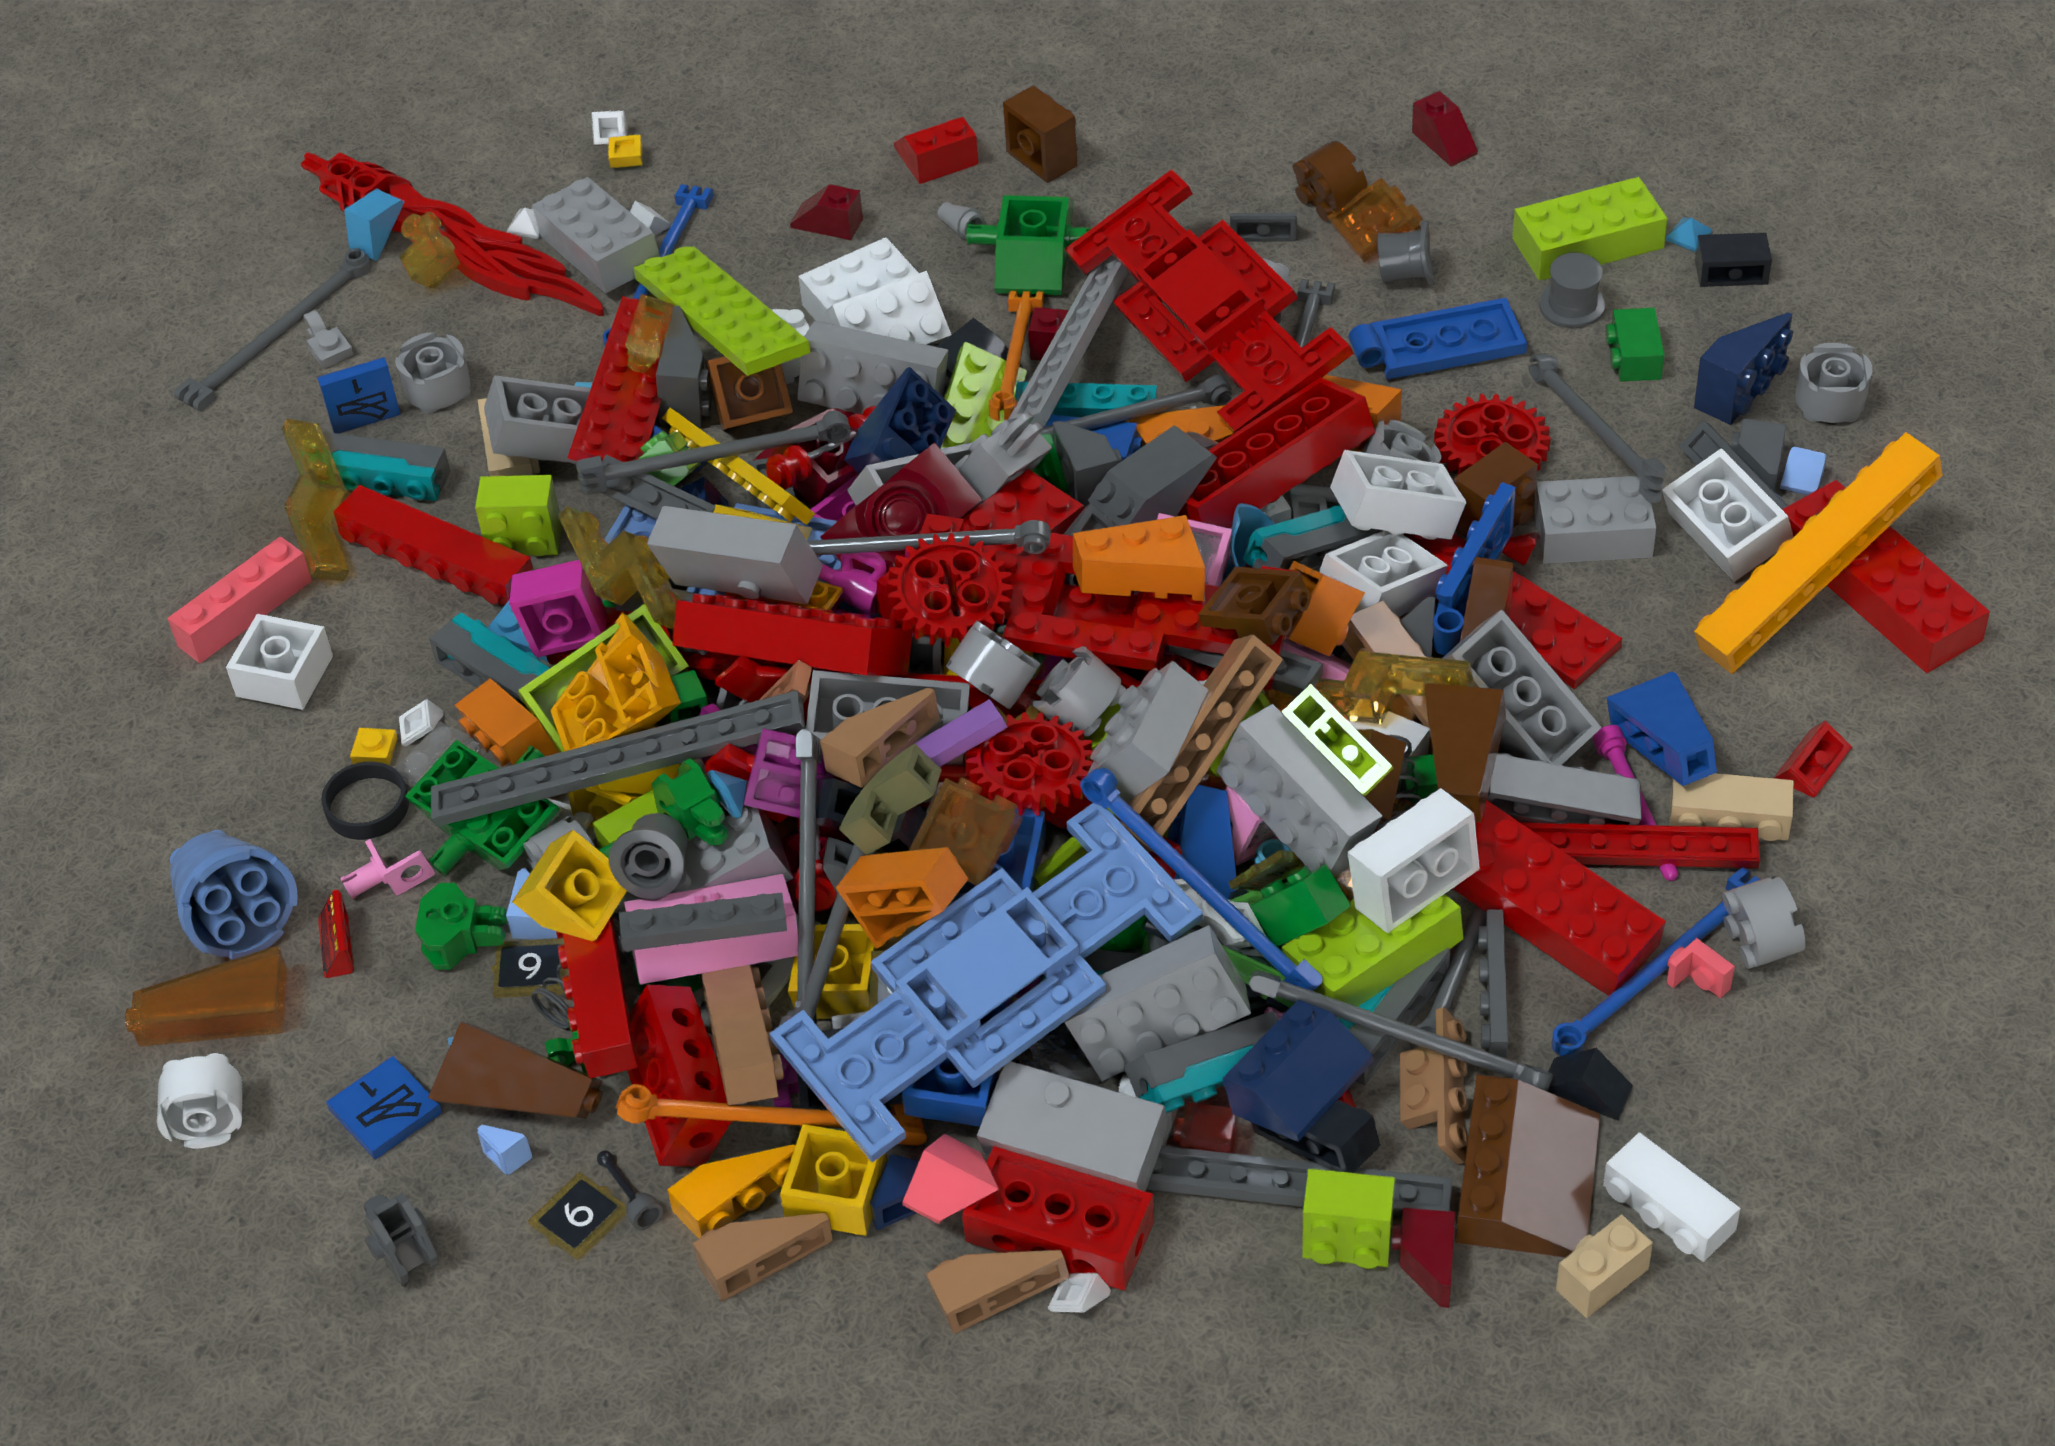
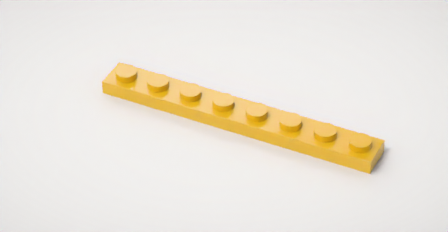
M669 408L662 417L664 421L672 426L668 432L678 431L688 442L687 446L694 449L720 444L672 408ZM737 455L708 461L790 523L796 517L807 525L816 514Z

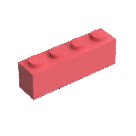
M280 536L167 618L177 646L201 664L247 630L256 614L267 615L312 582L304 554Z

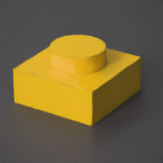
M641 135L609 137L608 159L610 168L642 165Z
M359 727L350 754L352 764L372 761L390 766L398 740L396 730Z

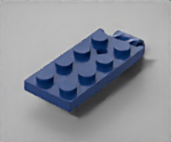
M1507 298L1372 322L1370 324H1360L1354 327L1348 336L1359 365L1371 368L1378 364H1385L1384 375L1386 380L1525 354L1527 350V342Z
M1501 482L1496 493L1488 495L1483 505L1482 517L1479 521L1474 520L1469 528L1467 543L1464 548H1457L1451 562L1450 572L1448 575L1442 574L1437 583L1435 594L1439 602L1433 618L1432 645L1442 655H1446L1460 643L1475 557L1497 560L1512 535L1515 501L1514 486Z

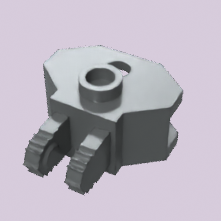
M403 1193L391 1200L384 1196V1194L370 1197L364 1203L365 1206L363 1207L366 1214L363 1221L370 1233V1236L365 1238V1242L377 1261L381 1258L384 1259L401 1286L409 1282L407 1272L426 1262L430 1268L439 1264L438 1255L427 1234L430 1228L426 1219L418 1208H413Z

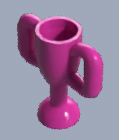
M876 552L842 554L841 568L838 570L822 564L823 567L818 578L831 585L843 588V593L831 608L833 613H851L840 607V604L845 601L850 606L859 609L861 614L866 615L865 618H873V615L876 613L877 580L886 573L887 569L883 557ZM852 558L875 569L874 572L870 574L864 570L853 568Z

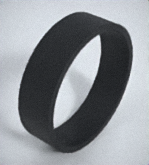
M360 762L341 769L326 783L321 797L323 810L330 827L339 835L355 840L372 839L390 832L401 823L409 808V800L405 797L407 790L401 774L393 767L380 762ZM368 778L384 779L394 783L401 789L396 805L388 813L373 821L350 823L336 818L330 812L331 804L336 795L349 784Z

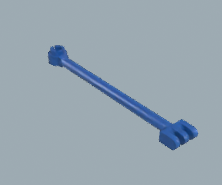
M681 184L675 194L676 205H680L681 208L658 249L660 257L672 253L695 208L707 210L714 196L712 188H705L701 195V187L693 186L690 192L689 185ZM640 283L632 299H639L645 303L650 291ZM611 328L606 330L603 334L604 347L606 345Z
M1094 769L1080 782V787L1085 797L1094 804L1101 805L1104 809L1108 807L1285 977L1283 981L1314 991L1322 983V976L1305 959L1298 966L1294 964L1119 796L1120 792L1116 789L1118 784L1117 778L1109 769Z
M1742 867L1727 879L1726 889L1729 891L1761 879L1754 876L1744 884L1749 879L1751 872ZM1722 901L1581 1020H1575L1573 1023H1562L1555 1027L1551 1041L1554 1053L1556 1052L1557 1055L1563 1056L1583 1051L1588 1035L1668 969V960L1678 948L1683 947L1685 949L1696 938L1701 941L1724 922L1723 917L1729 915L1724 902Z

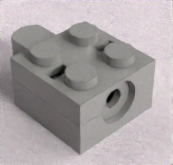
M1025 412L1012 423L1008 420L1003 421L992 431V436L990 437L986 434L981 435L969 447L972 452L970 456H964L954 465L981 497L982 501L978 505L1027 469L1033 472L1052 449L1051 445L1040 434L1044 429L1041 424H1031L1034 417L1030 412Z

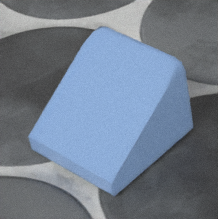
M1792 447L1780 489L1805 495L1818 490L1824 474L1826 454Z
M481 1125L477 1128L483 1153L505 1175H510L532 1158L528 1139L525 1135L486 1125Z

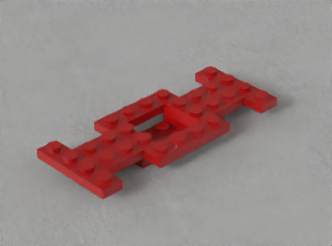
M1171 169L1064 250L1085 275L1113 255L1138 281L1137 284L1113 302L1118 311L1185 382L1215 362L1243 391L1217 411L1221 421L1235 433L1319 377H1324L1354 353L1350 345L1331 326L1304 347H1301L1273 319L1274 316L1298 299L1294 289L1223 219L1200 237H1197L1190 229L1186 231L1169 212L1193 195L1189 185ZM1161 301H1164L1167 304V306L1187 325L1189 331L1175 318V316L1161 303Z
M927 513L920 534L963 532L964 519ZM1051 533L1049 546L1040 554L1023 556L996 551L995 561L1005 560V572H1011V585L1013 586L1010 611L1005 612L1004 619H1008L1003 633V639H1006L1021 650L1075 659L1077 656L1072 651L1085 646L1104 664L1151 671L1157 668L1159 657L1163 658L1166 645L1225 654L1233 641L1239 639L1235 629L1203 627L1198 614L1220 586L1205 584L1204 601L1192 600V595L1168 593L1167 599L1155 598V592L1139 591L1138 595L1131 594V596L1082 593L1080 586L1066 584V573L1075 574L1073 568V536ZM941 564L945 573L944 584H947L949 587L946 565ZM1261 566V569L1294 571L1275 567ZM950 593L952 611H956L954 606L955 596H952ZM893 609L889 617L890 619H893ZM903 619L898 621V627H902ZM1280 635L1273 645H1266L1280 656L1285 636ZM1276 670L1263 689L1272 690Z

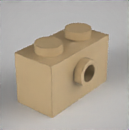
M1621 1214L1596 1235L1592 1236L1589 1234L1582 1238L1574 1248L1573 1253L1559 1263L1556 1290L1582 1315L1588 1318L1649 1269L1653 1242Z

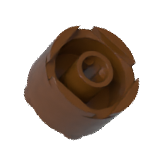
M1332 141L1293 164V171L1299 185L1295 188L1298 199L1304 205L1311 203L1315 206L1318 215L1323 221L1327 222L1359 202L1368 193L1367 180L1363 170L1357 173L1352 164L1357 160L1352 152L1342 143Z

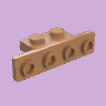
M1445 1007L1436 1009V1034L1460 1043L1465 1042L1466 1031L1462 1022L1459 1019H1455ZM1421 1046L1401 1052L1400 1122L1407 1129H1413L1437 1121L1439 1148L1456 1165L1465 1163V1146L1468 1144V1133L1465 1128L1464 1111L1468 1108L1467 1098L1464 1093V1076L1467 1075L1466 1063Z

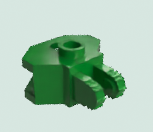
M691 758L684 761L678 768L679 776L674 779L663 773L654 780L652 789L657 813L668 815L679 822L689 840L698 836L704 842L706 841L707 844H710V846L724 844L728 838V831L722 824L723 820H725V815L722 807L718 805L721 803L720 795L711 783H708L703 771Z
M438 883L420 900L415 932L422 941L421 952L435 970H451L468 954H477L478 947L503 945L506 932L499 926L507 924V910L501 906H477L476 899L467 898L455 883Z

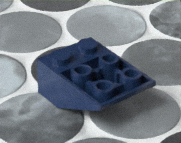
M1787 312L1719 337L1700 357L1694 408L1729 425L1739 415H1746L1755 397L1758 394L1764 395L1769 388L1772 378L1776 374H1783L1789 363V356L1786 353L1793 337V330L1790 329L1793 314Z
M908 367L856 431L844 460L860 474L866 465L920 454L933 443H936L941 448L956 409L911 367Z

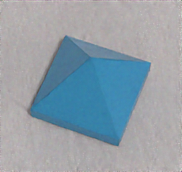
M1682 218L1666 236V241L1696 252L1698 235H1710L1713 229L1693 218Z
M715 770L707 772L710 783L720 795L722 806L732 817L736 819L741 817L747 780Z

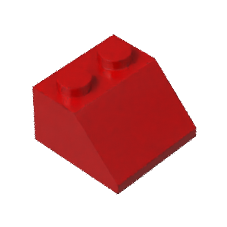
M964 117L919 130L918 132L903 136L893 143L894 148L919 184L979 164L977 136Z

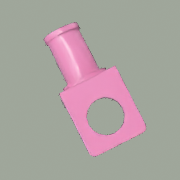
M369 839L365 843L372 854V857H370L371 862L346 876H342L340 879L352 899H355L356 896L382 881L384 884L388 883L397 896L432 877L435 872L422 851H417L388 868L382 855L371 839ZM413 865L421 866L420 871L415 876L410 878L401 877L406 868Z

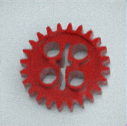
M1480 394L1479 401L1477 402L1468 396L1466 397L1465 406L1454 402L1453 411L1444 410L1443 418H1438L1437 428L1434 430V443L1441 453L1439 463H1447L1448 472L1458 469V475L1504 442H1507L1537 463V470L1539 471L1541 469V461H1547L1548 451H1550V427L1545 426L1544 416L1536 417V408L1525 410L1526 401L1524 400L1515 405L1512 404L1513 396H1509L1505 401H1500L1498 394H1494L1492 400H1487L1484 394Z
M949 533L947 541L944 542L941 541L937 534H933L932 544H928L922 538L918 539V550L907 545L905 547V557L897 555L895 557V567L889 568L886 594H888L887 605L893 608V619H903L902 629L904 631L915 627V639L918 640L925 634L930 635V645H934L938 638H944L945 646L948 648L952 643V639L957 638L959 643H961L976 621L994 632L995 623L1003 624L1005 612L1010 611L1013 593L1011 572H1005V560L995 561V549L984 553L983 541H979L974 546L969 545L968 535H965L961 542H955L953 533ZM941 564L946 565L949 587L947 584H944L945 573ZM950 593L952 596H955L954 606L958 616L953 614Z
M1023 712L1021 720L1017 721L1010 714L1007 715V728L966 752V776H969V786L977 787V796L984 797L988 795L989 806L1002 802L1003 812L1008 811L1012 806L1018 807L1019 815H1023L1026 808H1032L1033 813L1039 816L1042 807H1047L1050 812L1056 813L1057 803L1069 808L1071 807V797L1081 800L1083 792L1080 782L1087 775L1094 762L1090 758L1093 752L1092 741L1084 740L1083 730L1073 732V722L1071 721L1062 726L1059 725V716H1054L1050 721H1044V715L1039 712L1035 719H1030L1028 714Z

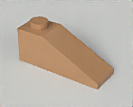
M928 687L846 718L820 740L826 771L863 788L889 761L910 747L940 721L935 690Z
M825 1213L733 1222L719 1229L706 1232L699 1240L692 1244L698 1267L722 1302L832 1242L833 1238L829 1218Z
M1060 1250L965 1254L954 1260H945L938 1264L934 1270L926 1273L932 1293L953 1334L1070 1278L1064 1256Z

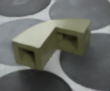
M916 744L911 745L889 761L867 783L847 811L839 830L866 855L890 843L898 815L934 796L942 769Z

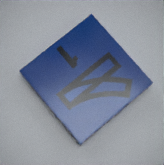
M385 357L317 377L333 433L340 434L401 415Z
M394 1056L326 1101L329 1111L374 1160L442 1113L440 1104L428 1098L429 1093Z

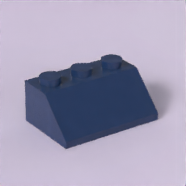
M1298 999L1222 1079L1233 1115L1299 1142L1374 1060L1372 1054L1332 1012Z

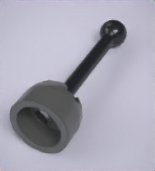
M606 1150L599 1152L597 1163L608 1169L630 1199L627 1202L625 1211L635 1229L645 1230L658 1223L663 1215V1208L656 1198L648 1193L636 1194L614 1165L611 1152Z

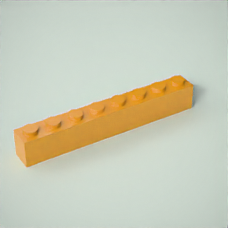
M1907 432L1897 441L1890 442L1884 448L1880 457L1870 466L1863 467L1848 487L1835 493L1829 504L1818 515L1811 516L1799 533L1791 540L1783 542L1776 554L1766 564L1759 565L1752 572L1750 579L1739 589L1731 591L1717 610L1701 619L1694 630L1699 649L1730 674H1733L1943 476L1940 455Z

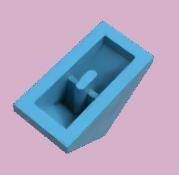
M375 189L344 209L349 249L358 248L361 251L363 250L365 254H368L369 258L377 261L404 201Z

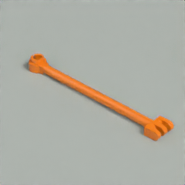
M1017 291L1009 292L1008 311L1017 313L1000 391L993 393L992 398L989 400V416L993 420H1000L1001 410H1004V421L1008 420L1017 406V400L1013 398L1029 317L1030 313L1034 311V307L1043 308L1044 292H1036L1035 297H1031L1030 291H1023L1022 297H1018Z
M638 1084L630 1085L627 1089L623 1090L616 1106L618 1109L617 1114L620 1118L629 1123L636 1124L642 1123L647 1119H654L655 1116L843 1128L829 1110L743 1104L728 1106L727 1103L657 1099L656 1095H651L646 1087ZM903 1104L892 1105L890 1113L906 1133V1138L898 1144L922 1145L925 1143L927 1136L923 1129L922 1119L905 1115Z

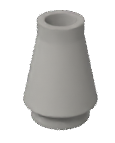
M945 202L938 210V218L945 222L963 240H966L968 223L985 225L984 217L975 208Z

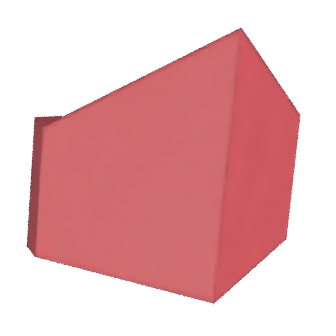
M943 1134L923 1151L903 1199V1206L940 1225L943 1219L999 1190L981 1152Z

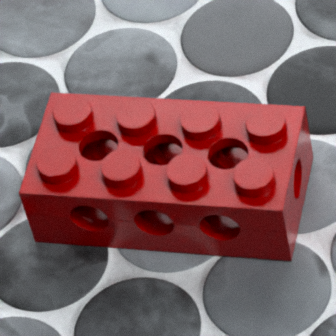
M646 985L629 1015L638 1068L627 1070L631 1084L646 1087L651 1095H656L657 1099L727 1103L720 1067L713 1050L712 1039L707 1034L701 1017V1009L695 1001L691 987ZM655 1116L654 1119H647L644 1122L659 1166L699 1167L707 1163L733 1121Z
M994 1146L986 1163L999 1190L965 1207L962 1213L965 1242L1000 1253L1060 1250L1064 1256L1069 1274L1098 1273L1108 1286L1125 1291L1155 1222L1153 1194Z

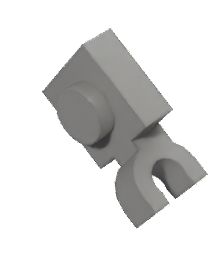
M316 310L303 315L304 320L310 327L307 329L311 339L306 340L308 349L323 369L354 356L351 345L339 329L335 327L327 331Z

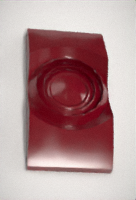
M933 443L901 468L881 487L851 509L821 535L820 539L920 534L927 513L961 519L978 505L982 499L936 443ZM905 550L876 552L885 560L886 573L889 572L890 567H895V557L897 555L905 557ZM834 554L841 563L842 554ZM852 558L853 568L864 570L870 574L874 572L875 569Z

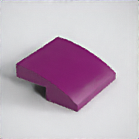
M762 728L743 805L799 818L801 760L796 758V736ZM822 754V764H817V779L834 778L833 774L826 771Z

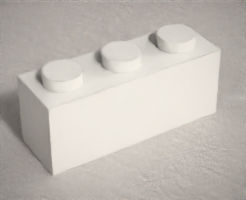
M1640 1132L1606 1163L1603 1186L1606 1187L1609 1195L1614 1200L1620 1203L1625 1202L1636 1210L1648 1226L1659 1228L1670 1236L1682 1252L1693 1254L1704 1262L1736 1231L1740 1207Z

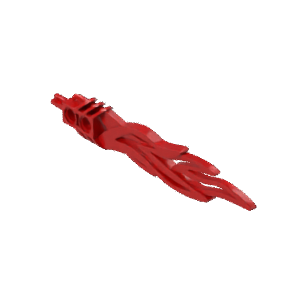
M307 152L304 155L305 160L301 162V167L319 177V191L339 202L340 210L345 212L346 206H351L375 189L404 201L392 230L406 234L415 245L441 262H447L448 259L461 273L472 281L512 298L530 300V293L564 301L597 316L604 315L600 301L586 288L566 277V268L563 264L541 251L523 245L521 236L486 227L479 223L469 212L456 205L424 198L413 188L410 181L376 163L359 162L341 152L328 161L314 153ZM433 223L443 226L444 231L438 228Z

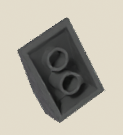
M673 306L656 372L658 398L662 399L659 406L660 427H672L662 419L667 410L672 408L699 429H702L704 416H710L712 405L711 395H706V390L708 391L710 383L709 369H704L703 353L680 306Z
M1174 425L1111 468L1096 486L1088 501L1118 526L1157 520L1159 513L1176 517L1217 457Z

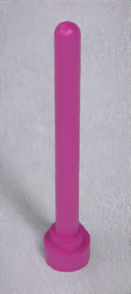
M1608 725L1601 728L1592 737L1598 754L1610 760L1616 774L1635 779L1624 755L1627 741L1621 728L1617 725ZM1640 790L1641 821L1639 825H1657ZM1664 864L1658 866L1665 880L1674 881L1678 877V870L1675 865Z

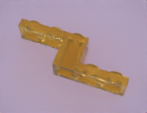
M286 418L282 432L300 475L284 505L285 511L300 549L304 554L311 577L323 580L345 581L350 570L331 522L334 518L333 511L341 504L347 492L319 423Z
M567 506L558 514L596 596L622 606L638 590L653 621L674 630L677 600H681V598L673 591L668 581L670 576L647 546L648 538L623 530L608 544L598 529L600 527L598 520L588 511L581 512Z
M1358 651L1344 681L1320 678L1314 688L1347 721L1382 724L1396 694L1425 697L1426 683L1474 687L1470 661ZM1274 689L1267 690L1270 704H1273L1281 713L1296 698Z

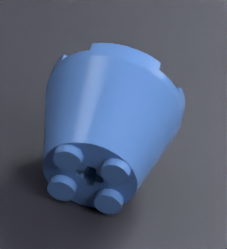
M214 830L195 836L181 848L173 851L170 856V879L179 922L185 935L198 950L204 954L206 952L215 956L229 957L231 960H239L266 950L284 934L282 928L287 922L293 906H297V886L292 873L273 853L227 835L221 830Z

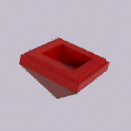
M1533 532L1510 537L1501 553L1522 565H1526L1540 539L1539 533Z

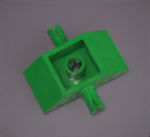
M1003 195L1000 218L997 225L967 224V245H996L995 293L1017 291V294H1023V291H1030V294L1044 292L1045 295H1062L1067 253L1064 249L1092 229L1088 227H1072L1073 199L1070 197Z
M455 740L405 797L434 823L431 819V786L500 768L458 740ZM529 746L515 764L545 756L536 748L534 749L533 746ZM545 798L438 826L450 837L428 859V862L440 874L442 873L443 876L447 877L452 868L469 851L498 870L507 869L524 852L523 844L529 841L530 837L541 832L560 809Z

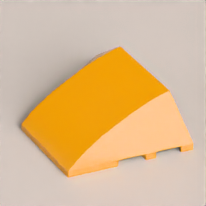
M623 612L615 622L620 627L608 644L605 645L600 642L595 649L597 658L587 672L581 671L577 673L550 710L564 751L644 731L665 717L681 703L663 657Z

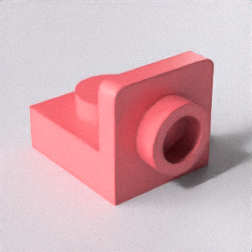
M1698 938L1685 949L1683 947L1678 948L1668 960L1667 984L1672 988L1689 975L1698 987L1711 991L1719 998L1731 990L1735 966Z

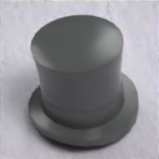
M1429 220L1422 222L1421 230L1402 233H1378V262L1383 284L1409 278H1426L1429 286L1435 285L1430 253Z
M1567 253L1557 257L1550 268L1551 284L1544 289L1540 298L1539 307L1542 315L1550 323L1560 327H1582L1596 322L1603 315L1605 308L1604 297L1598 290L1602 277L1601 265L1596 259L1583 253Z
M653 813L639 818L632 826V829L619 836L611 847L609 865L617 882L631 894L643 899H658L672 892L681 881L684 873V856L688 847V839L684 828L674 818L665 814Z

